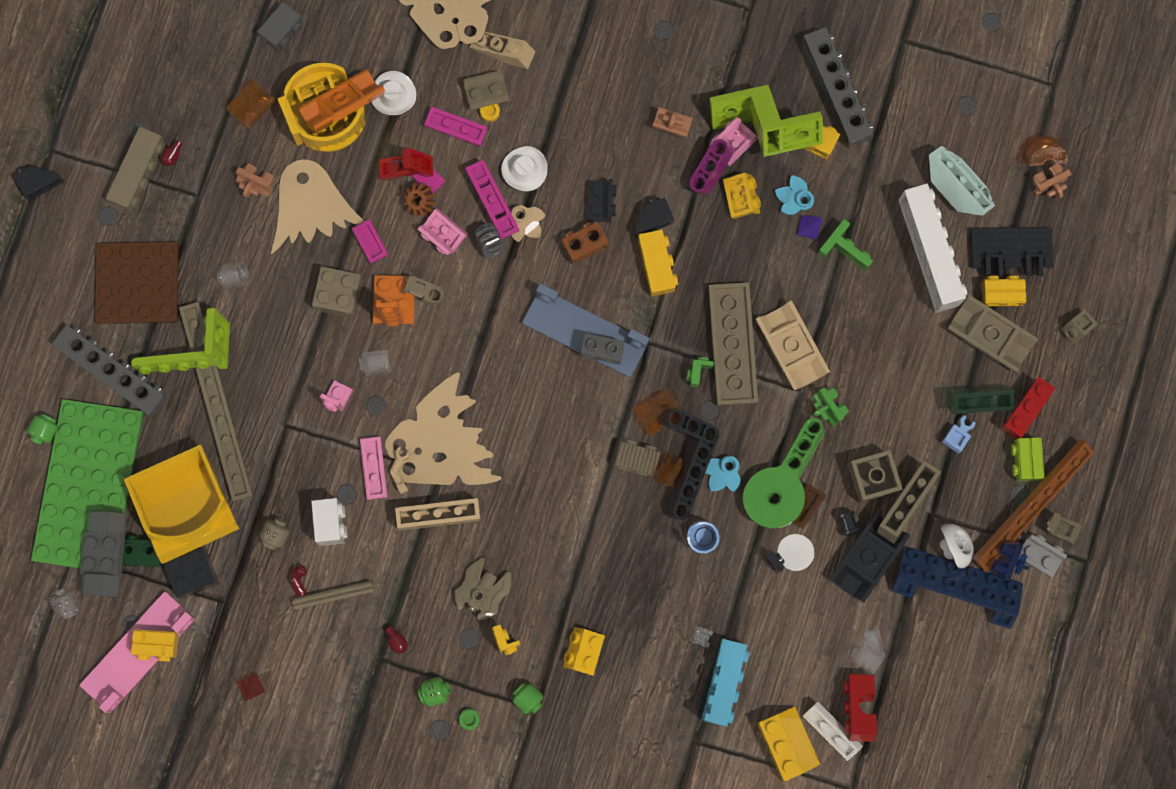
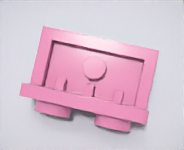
M737 117L735 120L728 122L725 130L721 134H717L712 139L711 144L717 139H722L732 145L734 153L727 164L730 167L758 138ZM725 145L719 149V154L725 151Z
M438 208L433 211L424 225H420L418 228L424 239L432 241L439 252L447 255L454 253L468 235Z

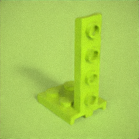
M215 308L207 309V316L204 318L206 333L203 337L204 351L138 357L132 360L131 366L140 374H151V372L155 371L167 373L170 370L176 369L187 371L189 368L207 369L209 366L228 369L230 323Z

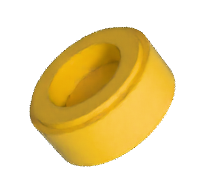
M498 104L481 107V118L486 122L497 120L500 115Z

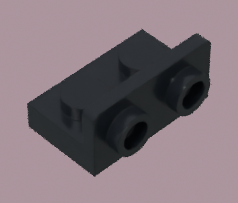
M613 179L608 181H588L587 222L611 223V216L616 214V204H612V197H616V185H612Z

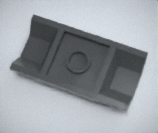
M93 511L88 513L87 533H84L80 572L82 574L81 596L119 597L127 514Z

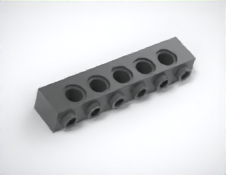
M824 27L804 35L802 40L803 46L847 147L851 148L870 140L874 132L873 126L865 118V108L862 103L859 104L857 89L849 81V71L841 63L842 55L839 50L835 49V40L832 33H828L827 28ZM819 49H826L828 51V54H821L819 52ZM833 66L836 71L829 72L826 67ZM841 84L844 89L837 90L834 85ZM842 102H849L852 107L845 108L843 107ZM850 120H857L859 126L851 125Z
M66 325L51 345L153 418L167 400L163 396L165 391L157 385H154L152 388L147 384L148 379L140 373L136 376L131 372L132 367L124 361L121 364L115 361L116 356L106 349L103 352L98 348L100 344L91 337L89 340L82 337L84 332L76 326L71 329ZM78 342H82V349L79 351H75V345ZM94 354H99L98 361L95 363H91V356ZM112 365L115 366L114 373L107 375V368ZM131 377V384L124 387L122 384L123 380ZM142 389H147L148 391L145 398H139V392Z

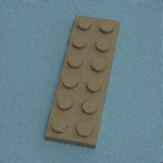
M749 283L709 285L717 406L758 404Z

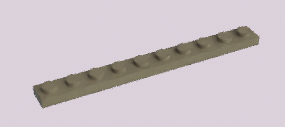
M196 302L179 307L191 352L204 351L203 337L206 333V327L200 303ZM218 367L196 368L232 501L236 502L253 497Z

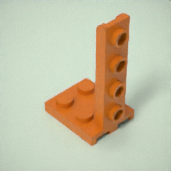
M374 275V325L386 324V326L396 327L398 324L414 325L415 295L402 293L403 287L406 285L405 280L409 276Z

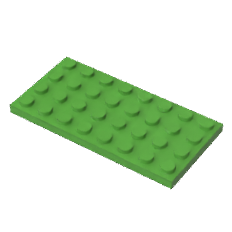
M62 399L57 423L58 430L55 433L31 561L81 569L88 513L91 511L126 513L129 491L124 479L133 475L144 416L143 411Z

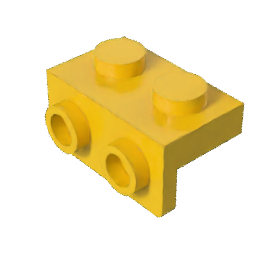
M575 627L570 635V643L564 655L563 667L594 676L605 636Z

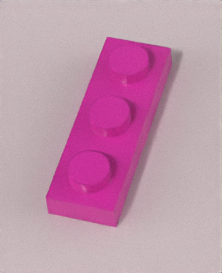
M431 107L424 124L429 129L481 147L488 130L486 126Z

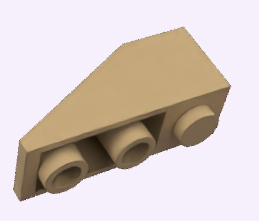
M484 32L481 40L470 45L472 50L524 69L529 68L536 52L524 40Z

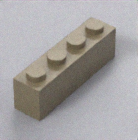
M142 127L138 128L105 198L109 204L131 213L134 208H137L140 202L139 196L148 185L150 172H154L157 166V157L165 149V140L161 135Z
M923 461L880 524L877 533L895 543L937 482L942 471Z

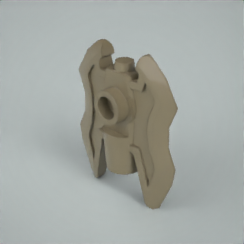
M480 558L469 566L466 570L463 584L455 590L457 607L462 610L464 604L467 603L469 610L472 612L480 610L481 613L478 614V620L489 619L496 615L500 601L509 594L512 575L510 572H507L495 585L497 577L491 573L485 572L481 578L485 562L484 558Z

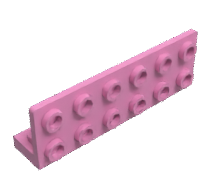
M164 592L84 679L80 687L101 705L99 707L105 713H111L158 661V657H150L148 661L137 660V656L131 655L133 630L177 632L180 637L196 618L167 592Z

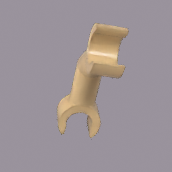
M401 447L396 450L397 457L390 469V474L399 492L403 494L408 489L399 474V469L403 461L409 458L410 452L408 451L404 457H401L399 455Z

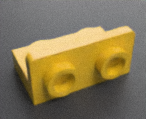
M742 173L723 179L731 218L736 219L752 213L760 214L761 202L756 195L755 188H757V184L752 175Z
M501 625L492 627L500 654L504 652L506 656L517 652V648L520 647V641L507 644L510 639L506 628L502 629Z

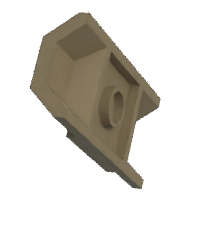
M971 295L965 300L948 327V330L963 338L965 342L1016 373L1038 341V338Z

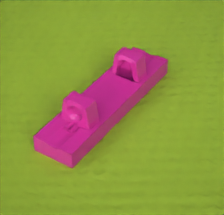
M481 160L466 167L465 170L501 240L518 233L519 228L485 161ZM504 212L503 216L495 218V216Z

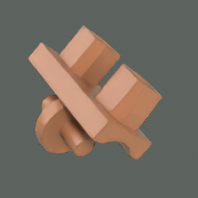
M659 107L652 127L687 138L693 118Z
M249 163L243 169L239 167L236 171V183L240 184L239 188L244 190L243 196L248 198L251 194L255 196L261 194L268 198L271 194L273 175L264 172L261 177L255 175L257 168Z
M1057 163L1048 169L1053 178L1047 180L1043 172L1033 176L1032 180L1036 187L1033 191L1036 196L1051 188L1047 192L1049 198L1055 196L1057 199L1063 197L1062 191L1067 189L1065 183L1060 186L1059 184L1066 181L1072 174L1069 169L1065 171L1060 163Z

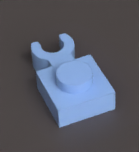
M965 415L959 419L958 426L954 424L942 441V443L958 454L963 450L971 437L967 432L975 426L974 421L969 426L965 425L964 420L967 417Z

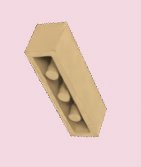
M478 498L395 508L397 529L399 531L481 521Z

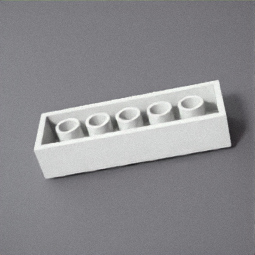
M927 183L904 190L898 201L935 312L938 313L958 307L966 299L967 290L965 285L961 284L959 266L955 265L952 258L954 257V251L951 245L948 246L946 240L948 233L946 228L941 225V212L938 207H935L934 191L932 188L929 189Z

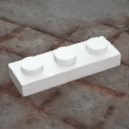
M816 702L803 715L847 761L863 747L858 741H849V734L845 733V728L819 702Z

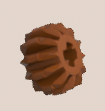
M413 183L412 187H407L406 191L408 194H403L402 196L407 199V202L402 204L409 206L407 212H413L416 217L420 214L427 216V211L432 212L433 208L431 205L437 204L433 200V197H436L437 194L431 193L433 187H426V183Z

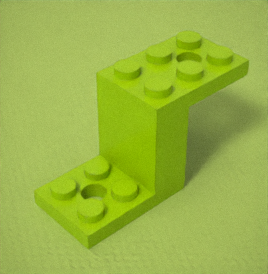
M769 85L710 97V114L713 130L725 128L728 122L735 120L737 117L741 119L742 123L752 122L764 157L819 145L823 142V117L821 112L808 113L781 120Z

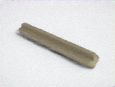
M371 581L293 598L292 604L294 609L297 610L372 593L374 587Z

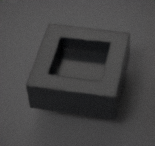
M772 551L765 557L776 574L785 568L783 565L785 561L779 553L775 554Z

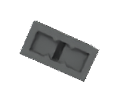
M585 333L581 357L621 365L625 341Z

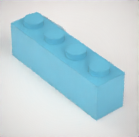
M726 639L721 640L701 721L727 727L728 723L732 724L734 711H731L733 703L738 701L740 691L736 689L738 682L742 683L744 671L741 668L743 662L747 663L749 650H746L747 645Z

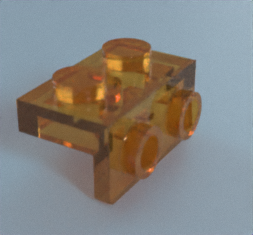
M252 79L226 109L237 121L250 129L276 99Z
M666 389L634 407L633 411L649 436L665 427L660 422L662 411L665 409H680V406L670 391ZM672 413L671 418H670L672 423L674 422V419H675L673 413Z

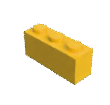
M663 230L639 234L638 241L651 297L675 292L678 279L676 273L672 274L671 270L674 262L672 254L668 255L666 248L669 247L668 236L663 235Z

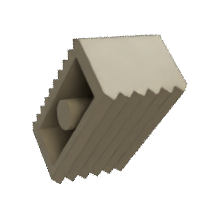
M625 440V443L620 442L614 467L654 478L660 452L657 451L656 447L645 445V448L637 446L635 441Z

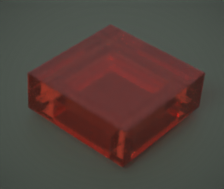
M257 673L237 682L245 701L265 693Z

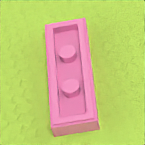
M381 437L360 439L367 500L388 498Z

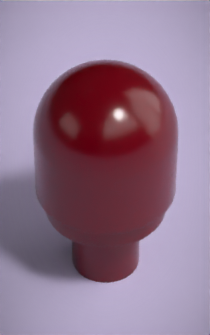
M176 140L172 147L168 146L165 148L160 157L163 165L172 166L180 157V152L178 151L183 145L181 142Z
M390 626L385 630L389 636L388 644L395 653L402 654L407 650L408 643L400 632L396 633L394 628Z

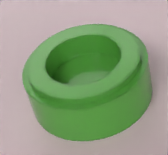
M466 709L460 714L459 723L465 730H473L479 725L480 716L475 710Z

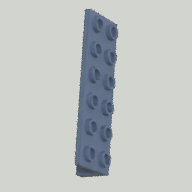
M539 284L536 290L537 295L523 320V325L581 353L585 333L625 341L621 365L602 361L597 362L627 377H631L649 343V337L633 329L628 332L558 297V292Z

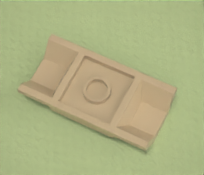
M792 301L765 316L755 319L794 391L811 384L830 372Z

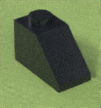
M33 166L21 168L14 175L21 191L29 201L65 182L59 173Z
M656 197L648 201L649 204H646L635 229L636 238H638L639 234L653 232L673 224L674 218L665 197L662 199Z

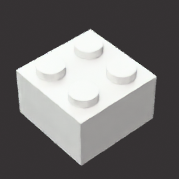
M337 498L312 501L315 543L319 546L344 544V538L348 537L347 527L342 521V518H346L345 506Z

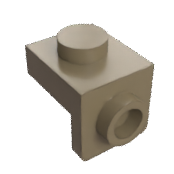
M1057 512L1048 519L1046 525L1047 531L1051 536L1070 544H1074L1082 527L1081 524L1066 519Z

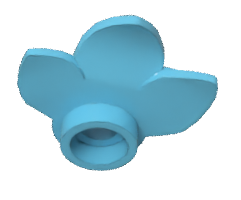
M792 175L790 187H781L775 190L778 200L784 203L781 212L793 215L800 210H808L814 204V196L807 190V183L800 177ZM806 198L808 202L803 204L800 199Z
M725 456L722 459L712 458L710 460L706 474L711 475L709 478V488L711 491H719L727 486L728 489L734 492L740 485V476L738 474L739 462L735 457ZM728 462L733 465V468L730 470L725 467V464Z

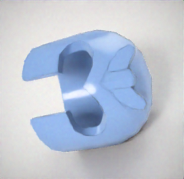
M697 521L688 529V544L697 553H709L719 545V530L710 521Z

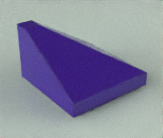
M802 215L797 235L817 240L823 218Z

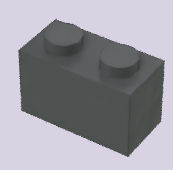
M282 2L257 32L264 42L279 52L282 48L284 49L288 46L290 38L294 33L297 34L302 29L304 22L301 15Z

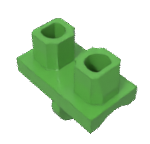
M824 387L812 396L816 402L813 405L817 410L813 413V416L816 418L820 415L823 421L827 420L831 427L842 421L849 410L843 403L836 406L833 400L838 397V393L833 387L829 389Z

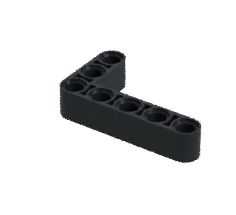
M665 409L660 414L662 425L691 438L665 507V513L669 518L684 520L690 515L719 439V430L716 426L680 409ZM672 413H673V415H674V417H675L673 423L671 422V419H670ZM689 422H691V425H692L690 431H689V429H688V423H689ZM706 430H708L709 433L707 439L705 437ZM699 449H701V456H700V457H698V450H699ZM692 467H693V469H694V475H693V476H691V474H690V471H691ZM686 486V488H687V493H686V495L684 496V494H683V489H684V487ZM677 506H679V508H680V511H679L678 514H676V507H677Z

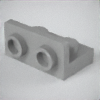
M1028 535L1015 557L1049 578H1053L1067 555L1063 553L1064 550L1054 544L1051 546L1046 543V539L1041 535Z

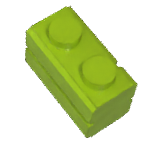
M1018 438L1014 440V444H1011V455L1015 456V464L1012 465L1013 477H1016L1017 482L1043 480L1042 438Z

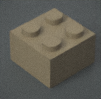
M321 267L312 307L315 311L354 318L363 282L362 276L351 272Z
M891 450L853 460L848 464L860 503L895 494L903 490Z

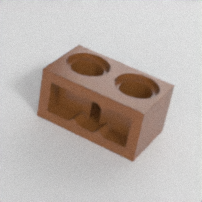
M589 222L581 227L582 230L577 232L570 231L564 235L562 245L572 265L608 248L609 242L598 222L594 224ZM595 233L599 238L596 241H590L588 235ZM578 242L581 247L578 250H573L570 248V244Z

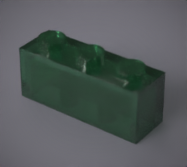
M1008 385L947 389L948 410L953 414L1014 410V390Z

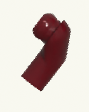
M303 565L295 566L292 569L290 583L298 597L307 593L301 582L302 576H305L307 573Z

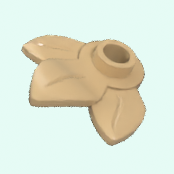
M514 206L510 212L519 228V232L511 235L516 242H520L524 235L530 238H540L541 227L539 221L545 218L544 212L537 207ZM519 212L523 214V217L520 219L516 217V214Z

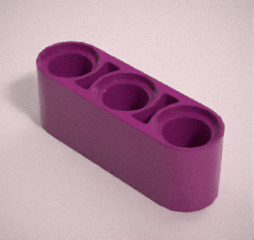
M722 139L713 141L690 179V187L693 191L701 195H707L712 191L733 156L734 149L731 144ZM725 145V151L719 154V149ZM715 163L714 169L709 171L710 164ZM704 180V186L699 189V182Z

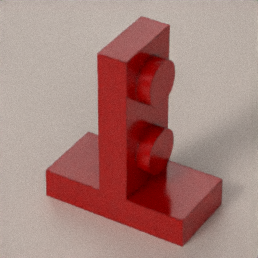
M411 148L403 149V155L379 160L380 179L385 181L415 174L431 177L433 176V156Z

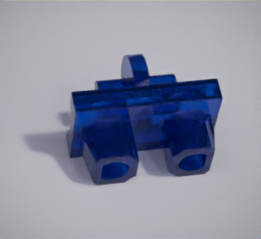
M1003 541L1000 553L1007 555L1008 559L1006 562L996 559L993 565V571L1000 574L1006 581H1010L1014 569V573L1020 575L1022 569L1029 570L1030 565L1025 563L1027 555L1021 554L1023 546H1021L1020 542L1014 541L1013 544Z

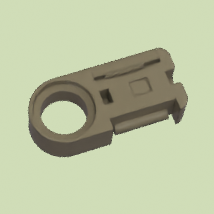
M414 276L406 278V285L402 290L403 294L410 293L420 297L422 302L429 305H437L444 299V291L441 287ZM431 290L438 292L439 298L437 301L430 298L429 293Z

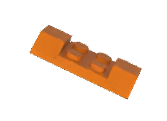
M365 69L300 106L298 110L308 127L316 134L332 125L333 122L343 119L348 114L383 96L385 89L382 85L378 86L369 71Z

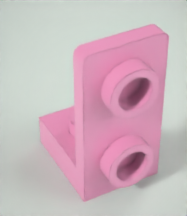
M334 380L327 395L321 393L322 404L333 412L337 410L342 412L353 389Z

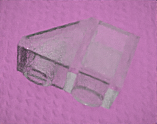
M877 626L866 629L861 637L864 641L860 646L856 645L850 654L853 657L850 662L870 675L875 674L885 658L881 635Z

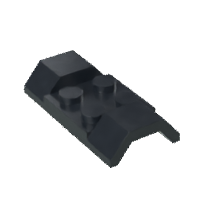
M878 512L874 514L830 577V580L837 587L862 603L869 597L911 536L903 531L897 541L892 543L878 534V528L884 520Z

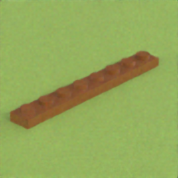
M1080 439L973 556V560L981 570L987 572L1090 459L1094 453L1086 441Z

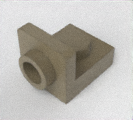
M1084 309L1068 322L1061 331L1075 344L1097 326L1098 323Z

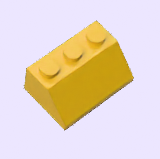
M795 706L757 722L782 781L785 782L820 765Z

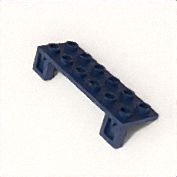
M907 546L904 547L899 573L893 584L892 592L911 598L916 587H922L994 610L991 623L1011 629L1019 615L1023 583L970 566L959 568L954 561Z

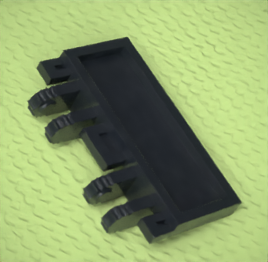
M971 228L972 268H982L981 260H984L985 277L991 275V260H996V273L999 277H1003V260L1004 268H1022V260H1024V273L1026 277H1030L1032 273L1031 260H1036L1038 277L1043 276L1044 268L1054 267L1052 228Z

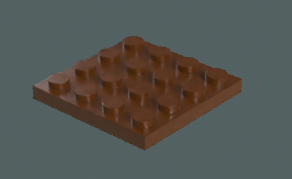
M178 242L97 243L96 324L178 323Z

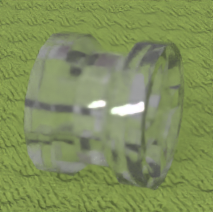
M694 625V633L690 637L689 642L708 648V640L713 635V631Z

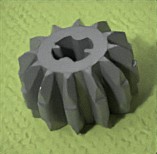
M488 223L475 229L474 235L477 245L487 259L494 258L503 253V242L495 226Z

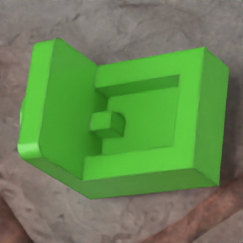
M698 357L697 360L693 359L692 369H688L687 381H690V387L698 388L701 368H713L714 362L709 361V358Z

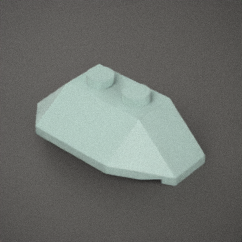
M943 146L929 155L931 182L958 212L983 216L995 207L988 187L961 157L946 150Z

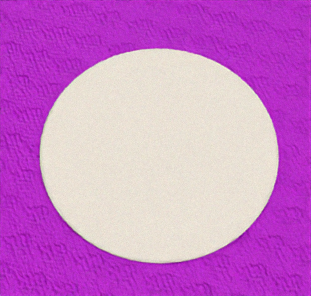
M792 534L786 536L780 542L777 553L784 559L785 563L783 565L785 568L792 571H800L807 568L813 561L814 547L805 536Z

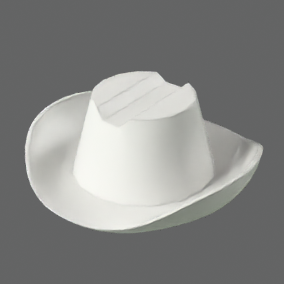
M388 71L376 79L375 83L378 86L382 85L385 93L383 96L372 101L375 109L386 115H399L412 108L416 101V89L408 76L398 71Z
M524 146L514 149L505 157L501 171L505 181L513 188L521 191H532L541 186L546 179L547 162L544 155L538 149Z
M942 525L941 530L945 538L940 542V547L944 551V556L948 559H954L957 567L965 568L971 562L974 553L970 536L958 525Z

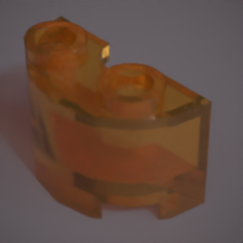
M1042 136L1028 141L1024 157L1029 166L1044 165V162L1052 159L1055 164L1069 163L1068 155L1056 137Z

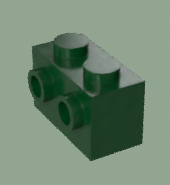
M126 536L122 566L164 568V564L157 557L149 537H147V540H139L137 536Z

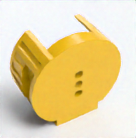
M331 63L308 65L291 77L284 89L285 96L278 98L297 146L305 143L306 147L320 152L337 151L352 144L363 131L365 126L364 106L348 114L343 119L333 122L332 125L316 134L308 127L298 110L300 106L348 80L343 67Z

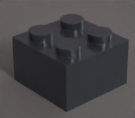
M205 545L164 563L175 596L178 599L186 598L219 585Z

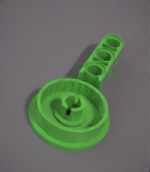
M810 418L805 422L780 466L757 472L746 484L743 493L744 508L749 517L758 525L771 529L782 528L794 522L801 514L805 504V492L799 479L825 434L823 424L818 418ZM812 426L820 427L816 433H811L810 428ZM802 444H810L807 450H800ZM793 461L800 462L797 468L790 467ZM780 496L778 503H770L772 497Z

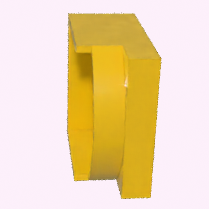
M201 445L124 479L144 531L150 538L157 557L162 564L239 529L214 468Z

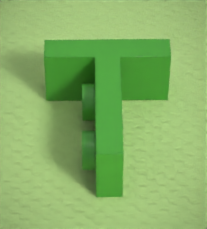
M844 219L817 255L824 259L834 247L866 271L873 260L870 259L871 256L866 251H860L854 247L855 244L850 239L842 237L850 226V223Z

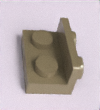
M501 70L463 80L471 110L509 101Z

